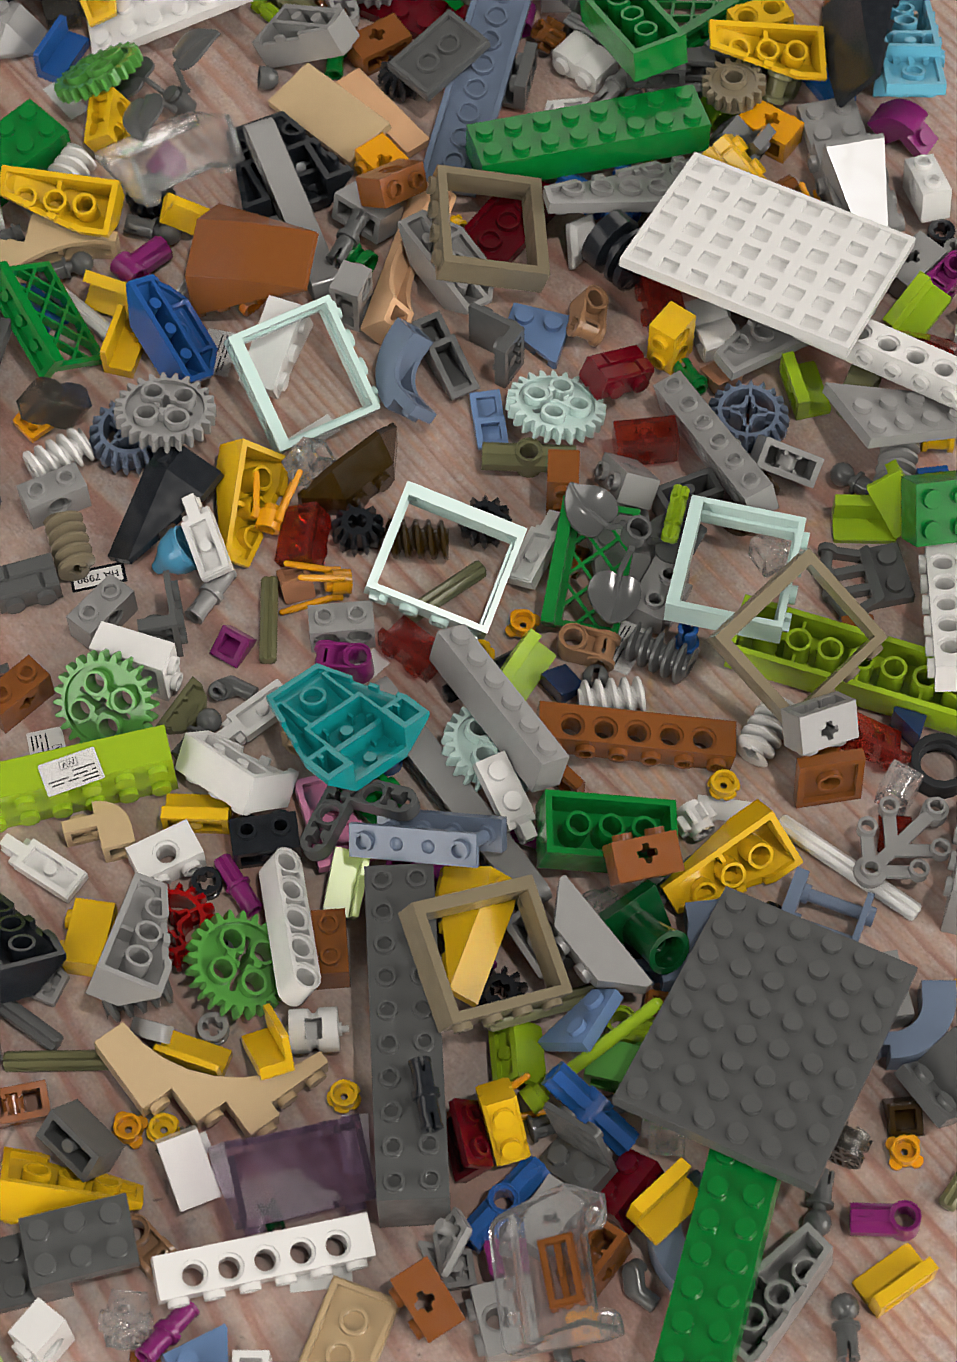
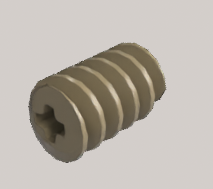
M78 511L56 512L45 518L43 524L45 526V533L48 536V543L51 547V554L54 557L58 577L64 581L83 579L89 574V568L95 564L96 560L94 555L91 554L93 549L89 544V536L85 533L87 528L83 523V515Z

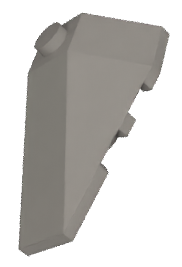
M135 872L86 994L116 1006L161 997L172 969V962L169 959L170 934H168L167 925L169 917L168 884Z

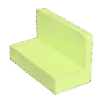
M334 847L322 910L345 908L346 919L356 920L359 917L365 888L364 866H369L370 858L349 857V849Z

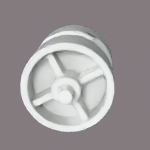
M337 1006L318 1007L315 1013H311L308 1008L288 1010V1025H286L285 1030L289 1037L292 1055L310 1054L313 1048H317L322 1053L340 1052V1036H342V1032H349V1025H342V1022H339Z

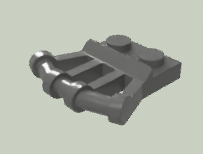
M830 542L819 544L818 555L820 560L838 581L863 577L865 583L845 588L854 598L870 597L860 604L867 613L876 609L914 602L915 593L898 542L874 547L865 545L858 550L837 547ZM833 560L859 563L847 567L832 568ZM823 590V600L829 603L839 615L838 620L840 621L841 616H847L832 597Z

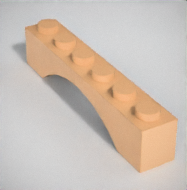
M448 190L449 212L451 214L457 195ZM424 191L409 198L401 220L421 210L428 211V205L431 200L430 194ZM399 228L395 234L360 328L380 346L398 317L411 323L414 315L410 295L415 271L409 264Z

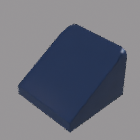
M566 664L544 671L541 674L540 684L557 702L566 703L577 695L581 680Z
M895 706L889 726L913 748L916 742L920 740L927 716Z

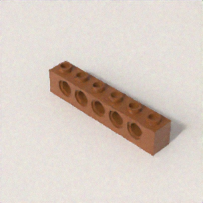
M540 701L536 715L567 754L575 755L581 759L598 757L607 758L612 762L636 761L647 766L665 764L674 765L678 769L704 768L715 773L721 769L730 770L736 758L737 721ZM570 729L576 734L568 735L563 730ZM596 733H604L609 738H600ZM629 736L638 737L641 742H635ZM662 740H670L674 745H667ZM694 743H701L706 747V749H701L697 747Z

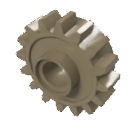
M726 58L725 64L716 61L714 62V69L707 67L706 75H702V97H706L708 105L711 104L715 110L723 113L740 114L752 110L756 104L762 102V96L766 94V75L761 74V67L752 68V63L747 62L743 64L742 60L738 58L736 62H731L729 58Z

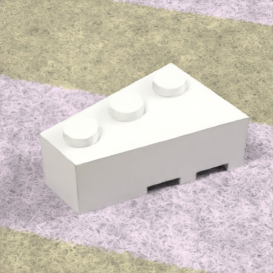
M269 295L259 324L302 305ZM310 317L252 341L248 352L269 397L279 399L281 392L286 390L290 373L314 325Z
M209 730L185 733L175 769L184 774L186 780L202 786L209 791L208 794L211 797L223 800L232 806L231 809L240 815H250L254 812L288 807L299 771L288 768L287 771L275 768L270 765L271 758L264 755L260 756L259 760L243 753L244 746Z

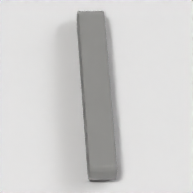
M269 117L244 125L243 132L247 145L279 220L316 231L319 234L308 283V290L313 301L328 294L330 295L329 287L338 270L335 267V263L331 265L326 260V256L330 252L274 119Z

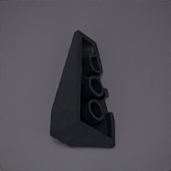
M175 446L170 447L169 453H165L164 448L159 447L145 466L108 553V558L111 561L126 564L134 563L160 540V532L172 523L177 525L182 521L183 516L181 514L185 511V507L181 498L194 493L196 497L200 498L201 503L204 502L224 477L223 473L185 446H182V451L180 452Z
M0 893V1002L3 1004L36 995L65 962L66 952L52 931L49 929L43 931L36 925V920L29 914L26 916L22 915L15 909V904Z

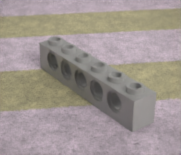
M680 370L653 385L662 412L705 466L712 468L722 487L735 503L771 511L779 508L773 483Z

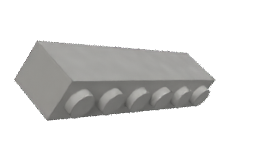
M465 624L438 630L429 660L499 751L505 750L513 769L530 791L536 792L560 785L570 757Z

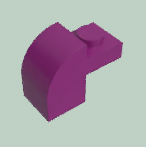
M893 99L880 104L867 122V125L875 134L883 133L885 144L900 140L913 157L927 155L939 139L924 121L929 114L918 104L906 99Z

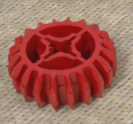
M178 882L175 889L171 890L168 884V920L171 926H176L179 936L176 935L174 930H170L169 927L168 934H170V945L174 946L169 948V959H171L172 966H175L176 971L180 973L182 971V964L186 963L183 961V958L190 952L185 948L188 944L185 940L186 935L194 930L193 926L199 923L201 925L206 919L210 920L215 915L213 914L215 908L211 902L207 903V896L204 893L196 895V888L193 886L184 891L183 885ZM171 908H182L183 910H173Z

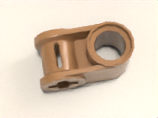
M595 284L590 285L571 301L569 322L566 328L567 336L573 338L576 336L587 340L589 345L597 347L602 342L607 329L606 317L609 298L602 287Z
M568 623L559 631L557 652L559 657L566 662L584 666L599 664L604 666L607 672L615 667L613 658L616 647L620 646L622 639L617 633L610 630L596 629L578 623ZM571 639L578 641L580 644L570 646L565 641Z
M133 1213L131 1214L133 1228L138 1227L145 1231L142 1238L136 1240L141 1266L138 1267L154 1284L150 1263L151 1258L177 1252V1250L144 1216Z

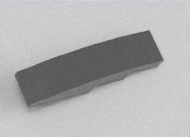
M710 45L687 48V63L636 83L627 74L626 88L668 89L685 86V80L702 81V75H706V68L714 69V62L718 61L721 64H725L726 58H729L731 62H736L737 58L710 49Z

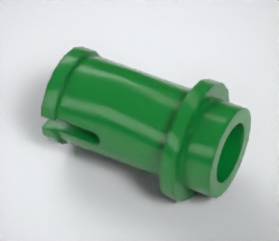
M347 53L344 56L327 58L325 75L331 80L342 78L343 62Z
M689 358L682 359L685 367L682 366L680 361L676 362L673 371L677 372L680 370L697 392L703 395L708 389V379L705 375L699 374Z

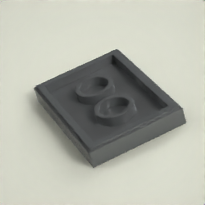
M448 9L387 63L388 70L429 102L491 47L490 41L452 10Z

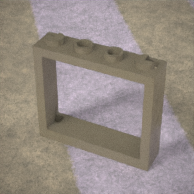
M437 164L433 176L428 177V187L426 189V193L430 194L431 199L428 205V218H432L429 240L434 243L431 263L435 265L436 280L541 293L550 276L541 178ZM448 190L522 200L527 264L453 255Z
M810 548L802 550L795 555L706 639L781 724V709L790 705L731 639L805 569L808 570L865 634L868 640L804 701L835 692L834 688L842 681L847 683L860 672L858 665L865 659L870 661L883 650L881 643L888 638L886 633Z
M532 874L412 902L398 913L438 1033L453 1030L454 1034H462L472 1030L473 1024L482 1022L484 1027L492 1026L504 1020L503 1016L511 1014L514 1019H519L534 1012L533 1008L541 1006L543 1011H549L554 1007L563 1005L562 999L573 993ZM516 899L547 988L459 1011L428 920Z

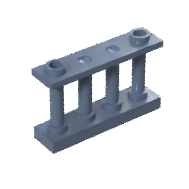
M420 809L418 815L409 821H397L377 815V824L349 823V857L477 868L479 867V851L503 853L507 850V817Z
M797 867L781 909L801 917L802 914L797 913L799 904H807L808 901L856 918L858 922L853 936L823 925L820 926L859 942L864 926L871 927L878 909L872 906L875 894L868 892L864 906L851 903L812 889L813 885L807 883L810 871Z

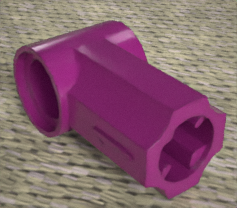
M155 236L132 253L128 251L119 253L112 260L110 271L120 281L128 282L150 275L151 272L173 258V253L165 239L161 236Z
M900 1200L895 1204L850 1202V1236L893 1237L904 1242L915 1238L919 1232L922 1214L917 1204L912 1201ZM901 1214L908 1215L912 1218L914 1224L910 1227H902L897 1224L895 1217Z

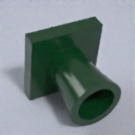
M649 879L598 914L634 960L643 957L657 974L664 975L674 972L687 958L690 948L689 939L684 932L672 928L656 884Z

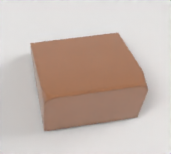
M715 362L699 369L701 375H705L708 379L707 384L714 396L718 389L724 391L727 383L735 386L737 381H741L743 378L741 376L731 381Z
M287 567L276 571L286 605L315 598L313 581H299L297 578L300 574L309 575V570Z

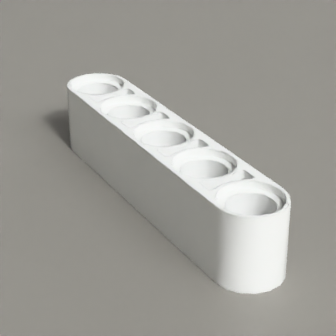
M281 847L275 851L260 869L259 879L277 992L284 1003L296 1007L302 1005L320 985L321 974L302 862L295 851L287 847Z

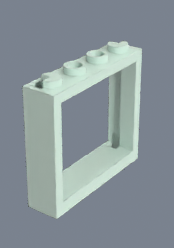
M329 294L229 336L224 341L227 352L272 450L281 454L367 417L381 408L379 405L380 399L377 395L379 392L374 385H370L366 376L368 374L367 365L362 357L358 358L353 348L355 346L354 337L349 329L345 330L340 319L342 318V311L340 307H337L335 301L331 300ZM316 313H320L362 407L288 439L245 344Z
M407 481L363 593L368 594V598L377 604L386 605L388 602L398 606V610L405 615L417 617L418 614L426 617L431 625L441 629H446L447 626L454 627L465 624L476 639H484L488 633L527 528ZM408 504L509 544L479 624L378 584Z
M692 495L665 603L664 620L716 631L735 613L733 611L682 601L701 522L791 540L788 563L800 552V549H807L810 533L804 532L805 517ZM792 582L780 593L774 620L756 616L736 635L779 644L782 632H789L792 613H787L786 611L788 604L795 605L798 586L792 585Z

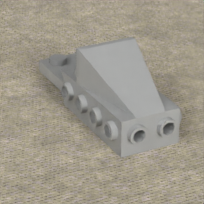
M835 98L798 104L796 114L798 119L804 122L803 135L810 153L807 158L810 173H813L816 193L821 197V200L897 231H905L904 217L902 213L898 214L896 208L897 198L895 191L890 190L888 185L889 175L885 165L883 133L873 135L866 133L855 98L842 108L836 105Z

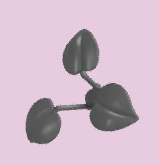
M196 28L188 31L177 42L172 53L176 59L173 67L181 87L171 85L164 90L148 78L153 72L155 64L146 56H143L144 61L141 62L140 67L135 69V73L129 74L128 79L121 80L119 85L114 87L126 99L135 96L142 89L144 82L159 92L146 94L144 99L138 98L134 100L126 109L122 120L123 126L132 137L145 143L150 129L159 118L164 107L180 119H186L194 113L197 104L188 95L191 89L186 85L181 70L190 69L201 59L220 35L219 31Z
M570 482L566 489L564 506L567 519L573 529L579 534L590 538L600 535L604 527L610 531L621 529V541L628 547L617 574L610 570H602L591 578L587 589L588 599L592 607L606 623L615 624L622 622L636 610L641 600L639 581L631 576H623L632 553L647 540L649 545H655V554L660 560L669 564H675L686 517L683 518L677 543L663 542L661 540V533L664 528L666 514L655 517L651 522L644 516L635 515L627 522L621 520L619 523L610 524L618 514V505L615 497L602 487ZM702 524L699 527L693 555L707 533V528Z

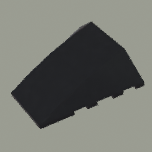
M830 0L822 7L826 63L836 105L840 108L880 77L889 44L884 39L892 31L894 21L890 19L892 8H897L900 0Z
M284 111L229 129L244 211L268 218L277 215L243 132L244 125L269 117L274 119L313 212L331 206L334 202L335 192L344 188L354 175V171L350 166L341 164L338 156L332 151L328 153L323 149L319 140L315 137L310 138L306 134V130Z

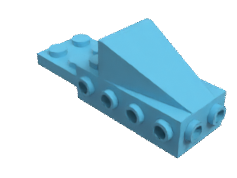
M900 0L898 7L892 8L890 19L894 21L892 31L884 39L889 44L881 75L874 81L873 97L933 98L937 95H946L947 82L943 70L945 50H941L942 38L938 34V24L935 22V11L932 10L930 0Z

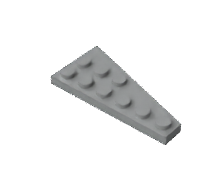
M682 155L672 157V161L662 164L652 161L617 169L615 175L605 177L603 173L592 175V180L586 182L573 179L544 186L543 199L548 214H595L612 212L614 210L652 213L690 158L684 159Z
M748 319L747 324L740 331H736L715 352L713 360L732 381L780 359L782 353L795 352L809 344L793 338L794 336Z
M825 383L823 394L868 449L957 438V410L915 391Z

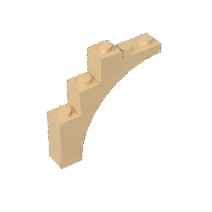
M31 213L24 242L14 239H0V261H7L9 266L44 261L54 263L61 260L63 256L67 262L70 261L73 254L80 251L89 253L93 259H114L121 253L118 231H113L109 238L82 235L36 213ZM16 276V278H17V280L19 281V283H24V282H26V281H24V280H22L21 278H19V277Z
M124 1022L94 1041L96 1053L143 1117H146L151 1112L153 1115L159 1114L170 1105L171 1102L169 1100L174 1098L198 1130L204 1125L207 1128L214 1126L224 1117L223 1112L227 1111L250 1143L258 1138L263 1141L273 1135L278 1129L276 1125L280 1122V1114L276 1108L285 1109L298 1098L297 1093L307 1086L312 1089L324 1081L327 1077L325 1073L328 1072L329 1064L322 1052L319 1051L294 1065V1071L261 1081L259 1075L225 1077L186 1069L163 1058L142 1043Z

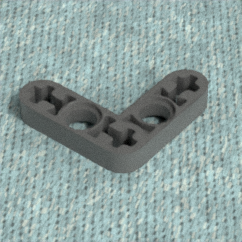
M374 779L358 791L327 785L301 835L300 846L308 859L312 861L324 860L332 853L353 810L397 821H409L420 812V802L413 789ZM380 791L383 793L382 797L376 802L366 801L367 796L372 792ZM330 811L339 812L338 817L334 821H322L326 813Z

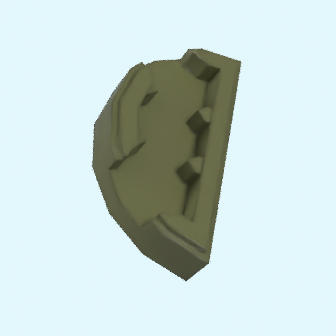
M193 676L156 724V726L165 725L166 734H183L188 732L187 727L189 725L197 726L196 718L198 713L207 708L206 693L202 684Z

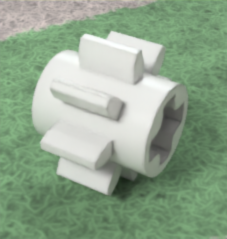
M693 799L684 803L677 810V827L682 838L689 835L694 841H699L709 836L715 830L713 823L716 822L714 817L717 814L709 802L702 805L697 799Z

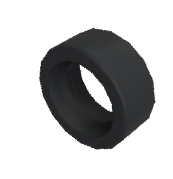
M938 732L926 735L916 742L909 757L907 773L911 784L920 793L930 798L940 797L947 799L955 797L957 795V777L947 781L936 780L922 770L921 759L926 753L938 751L951 755L957 761V737Z

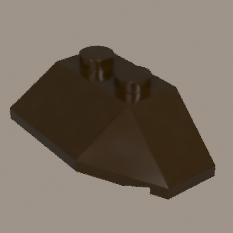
M392 422L388 426L376 430L324 469L312 480L308 487H304L297 493L299 511L302 514L336 516L338 509L346 511L348 503L355 508L362 501L364 506H366L373 496L379 492L386 491L395 481L398 445L397 426Z

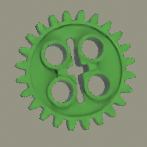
M130 42L119 43L115 47L110 45L106 50L100 49L96 54H89L79 60L76 65L70 66L69 71L63 72L62 77L56 79L57 83L54 84V90L62 103L67 102V104L73 101L78 103L82 99L86 101L93 95L97 97L100 92L109 91L110 87L118 86L121 80L128 79L129 74L135 73V69L140 67L141 62L144 61L143 55L135 42L131 44Z
M108 649L102 650L99 655L96 650H92L87 653V657L82 654L75 658L76 663L71 662L65 666L68 672L58 676L64 684L54 687V691L62 696L53 700V704L62 706V710L57 712L55 717L65 718L66 722L60 728L61 730L67 728L72 730L68 738L69 740L79 737L81 739L80 743L153 727L149 722L156 720L159 715L151 711V709L160 705V702L152 700L151 695L158 690L157 688H148L147 686L152 676L142 677L140 675L144 668L143 665L135 669L132 667L134 657L131 656L122 661L121 651H117L110 657ZM95 674L103 678L104 687L97 684ZM123 691L131 696L132 704L124 700ZM81 701L88 705L90 709L89 714L82 710ZM108 718L116 722L117 731L110 728Z
M228 910L223 917L216 913L210 920H204L199 926L200 928H197L191 934L193 939L185 947L190 952L183 958L184 962L192 964L184 972L185 975L195 977V980L189 987H199L201 989L197 999L201 1000L207 997L210 1000L207 1007L209 1010L215 1005L220 1006L219 1013L221 1017L230 1010L233 1020H237L242 1013L247 1021L251 1020L256 1014L259 1017H263L265 1015L263 1005L268 1003L271 1004L273 1009L279 1005L278 1001L281 1002L282 1000L278 995L267 923L265 922L262 926L259 925L258 914L247 920L245 910H242L236 918L232 910ZM223 939L230 941L234 948L228 947ZM247 939L249 944L247 950L244 952L245 942ZM244 952L241 960L239 961L237 958ZM255 952L261 954L264 961L259 960L255 956ZM213 968L221 971L224 978L217 976ZM240 969L241 972L234 978L237 970ZM234 978L233 990L231 991L229 986L231 980ZM245 981L252 984L255 991L248 989Z

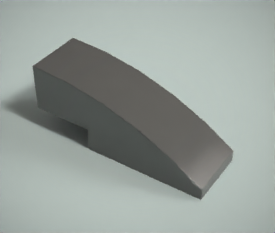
M440 310L412 321L411 324L419 327L434 342L424 355V359L451 401L479 390L480 386L456 336L450 333Z

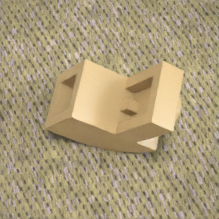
M91 802L94 814H78L72 816L69 820L61 821L68 848L100 840L106 863L128 858L125 848L136 843L128 815L121 807L111 802Z

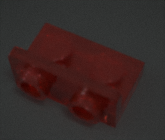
M317 501L287 507L279 531L274 559L280 567H286L283 564L285 560L324 565L328 553L327 544L332 519Z
M403 615L388 631L383 627L378 631V647L382 654L389 659L394 658L400 662L409 675L414 678L419 677L428 683L438 673V670L429 660L435 638L408 617Z
M857 712L859 737L846 741V744L840 746V749L845 751L863 748L867 761L887 771L896 770L898 767L911 762L912 754L900 749L901 731Z

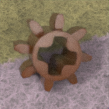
M547 16L546 20H537L530 33L531 38L535 40L534 43H538V49L547 54L566 39V33L562 31L564 24L550 16Z

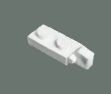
M194 493L181 498L187 515L182 517L183 522L181 526L201 580L207 583L233 571V565L210 507H203L200 498L196 497Z
M549 509L541 525L537 524L536 527H530L519 549L507 581L508 584L535 590L552 559L560 516L559 511Z
M278 679L274 680L226 715L227 719L221 723L223 728L216 734L244 745L275 724L278 719L269 706L266 696L283 684Z
M505 750L476 762L473 765L476 776L496 816L507 817V831L514 829L521 845L534 840L538 836L532 823L536 819L533 812L534 809Z
M6 833L0 841L1 851L10 857L8 862L16 871L66 903L72 900L89 878L88 873L34 838L32 840L26 838L22 843Z

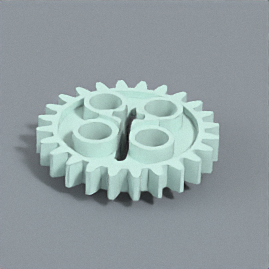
M540 370L539 376L529 372L527 379L520 376L518 383L512 382L511 389H508L505 410L508 411L507 417L514 419L513 426H522V433L533 432V439L542 436L544 437V443L549 442L550 439H555L557 445L561 444V440H566L568 444L573 445L574 439L583 443L585 436L592 439L595 432H600L601 426L604 425L607 405L603 404L604 399L596 400L590 393L589 387L579 383L578 376L569 379L567 372L563 373L562 376H557L555 370H552L551 375H546L545 372Z
M461 707L459 714L454 713L450 722H447L441 744L444 745L441 753L444 756H449L445 763L446 766H456L453 776L463 774L465 776L463 784L475 783V791L478 792L482 786L476 776L473 765L500 751L469 710ZM516 773L524 791L527 792L529 788Z

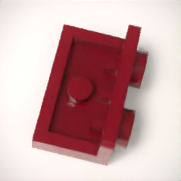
M453 1098L448 1102L450 1110L446 1112L447 1147L455 1182L467 1183L493 1168L494 1164L478 1100Z
M631 1148L614 1162L618 1172L592 1202L585 1199L589 1209L615 1221L620 1230L627 1235H630L636 1227L626 1216L631 1203L665 1173L658 1161Z

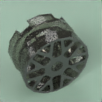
M847 1121L829 1160L839 1166L856 1170L861 1168L865 1158L863 1153L869 1151L873 1141L869 1140L871 1136L859 1126H856L855 1129L848 1126L849 1122Z

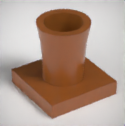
M827 747L818 750L816 755L797 758L793 792L795 807L803 808L861 799L866 761L863 748L840 751V747Z

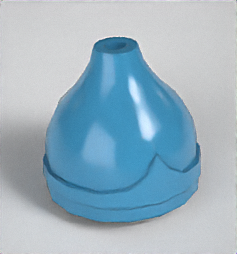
M178 525L169 529L161 538L157 546L156 558L152 563V569L155 573L162 574L163 571L169 570L172 574L181 575L197 570L182 526Z

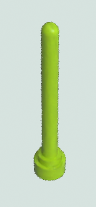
M658 997L651 999L597 1040L590 1052L580 1053L567 1065L578 1074L658 1013L663 1005V1001ZM539 1082L533 1086L529 1083L519 1091L524 1101L535 1114L544 1109L543 1106L550 1100L549 1095L551 1093Z

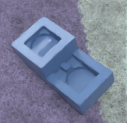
M500 389L469 393L478 450H482L483 442L509 443Z

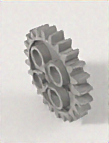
M162 372L160 378L157 379L154 375L149 374L148 381L139 377L137 378V386L128 383L127 391L120 390V398L115 399L114 420L116 421V429L121 430L122 438L129 436V444L139 441L140 449L150 445L152 446V452H156L159 447H163L165 453H169L170 447L175 446L180 452L182 451L183 444L191 448L194 447V439L203 442L204 434H211V426H215L216 404H214V396L209 395L208 387L201 388L200 381L191 384L190 376L180 380L178 379V373H175L171 378H167L165 372Z

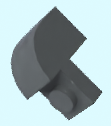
M737 114L720 124L710 136L709 145L712 146L713 143L725 134H733L734 137L739 135L748 146L746 153L752 160L754 158L759 160L771 146L769 140L776 131L769 123L752 131Z

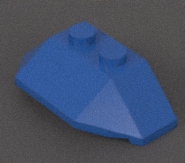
M153 274L128 281L126 283L130 327L159 375L161 376V373L165 372L167 378H171L175 373H178V379L180 380L190 376L191 384L196 381L212 378L218 347L188 298L171 286L160 282L159 278Z

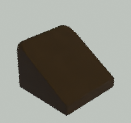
M912 1096L883 1099L888 1138L891 1136L897 1138L901 1135L910 1134L924 1136L922 1108Z

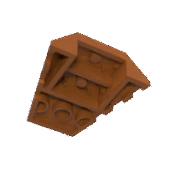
M218 203L197 219L185 271V280L191 305L199 318L206 316L208 312L218 311L220 313L231 310V307L244 304L249 306L257 304L258 300L268 298L269 295L282 298L306 292L319 234L316 231Z

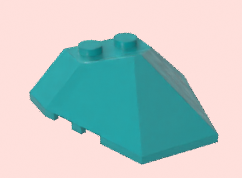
M318 663L266 696L269 706L306 769L328 786L352 791L360 790L405 759L430 717V712L406 694L397 692L396 695L381 691L380 685L372 682L368 686L353 681L352 675Z

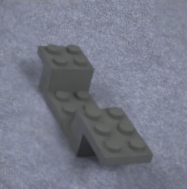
M126 1193L18 1218L20 1233L0 1238V1314L30 1307L38 1297L45 1303L74 1296L73 1282L141 1266Z

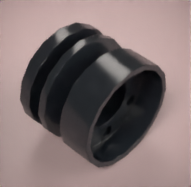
M614 210L605 215L594 226L582 247V260L597 272L604 273V277L621 291L631 290L646 278L619 266L621 255L640 230L639 223L622 210Z

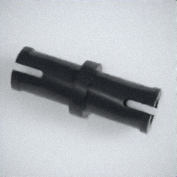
M423 1056L422 1062H420V1057H415L408 1061V1065L410 1066L414 1087L411 1096L412 1101L417 1103L421 1125L420 1130L422 1133H429V1128H431L432 1133L442 1130L444 1125L438 1103V1098L441 1094L439 1087L435 1086L431 1057Z

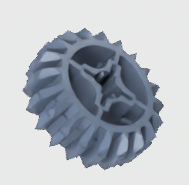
M752 379L748 382V385H743L740 380L737 381L735 387L727 383L724 391L718 389L715 393V398H711L708 404L733 436L740 440L742 447L747 453L752 452L758 434L780 442L784 440L790 423L788 405H784L783 396H776L775 387L766 390L764 382L759 386H755ZM747 413L749 414V424H748V425L746 424V414H747Z
M111 400L109 409L100 407V416H93V425L89 429V443L93 449L94 457L97 460H101L104 468L111 466V470L115 474L123 469L126 476H128L131 470H136L140 475L142 468H145L155 452H152V446L150 445L140 449L139 441L129 444V436L121 437V430L116 429V421L114 420L115 403ZM114 431L116 433L114 440L109 443L107 441L108 437Z

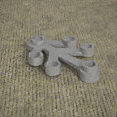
M892 796L883 797L878 806V813L882 817L885 848L877 856L873 837L876 835L878 823L870 816L860 818L856 827V833L860 837L862 857L855 862L853 868V875L857 883L864 888L873 889L882 885L886 879H911L914 882H923L927 879L930 871V866L925 860L915 859L909 866L888 864L895 858H932L939 862L947 860L951 852V844L946 839L937 838L932 844H910L928 826L938 827L945 823L949 813V806L944 799L940 797L926 799L922 805L920 815L898 835L896 816L900 807L899 801ZM884 805H891L894 810H887L884 808ZM931 807H937L941 811H935ZM868 825L872 828V830L866 831L862 828V826ZM942 847L946 852L940 853L935 848ZM865 868L874 869L876 872L869 873ZM913 868H921L924 873L918 874Z

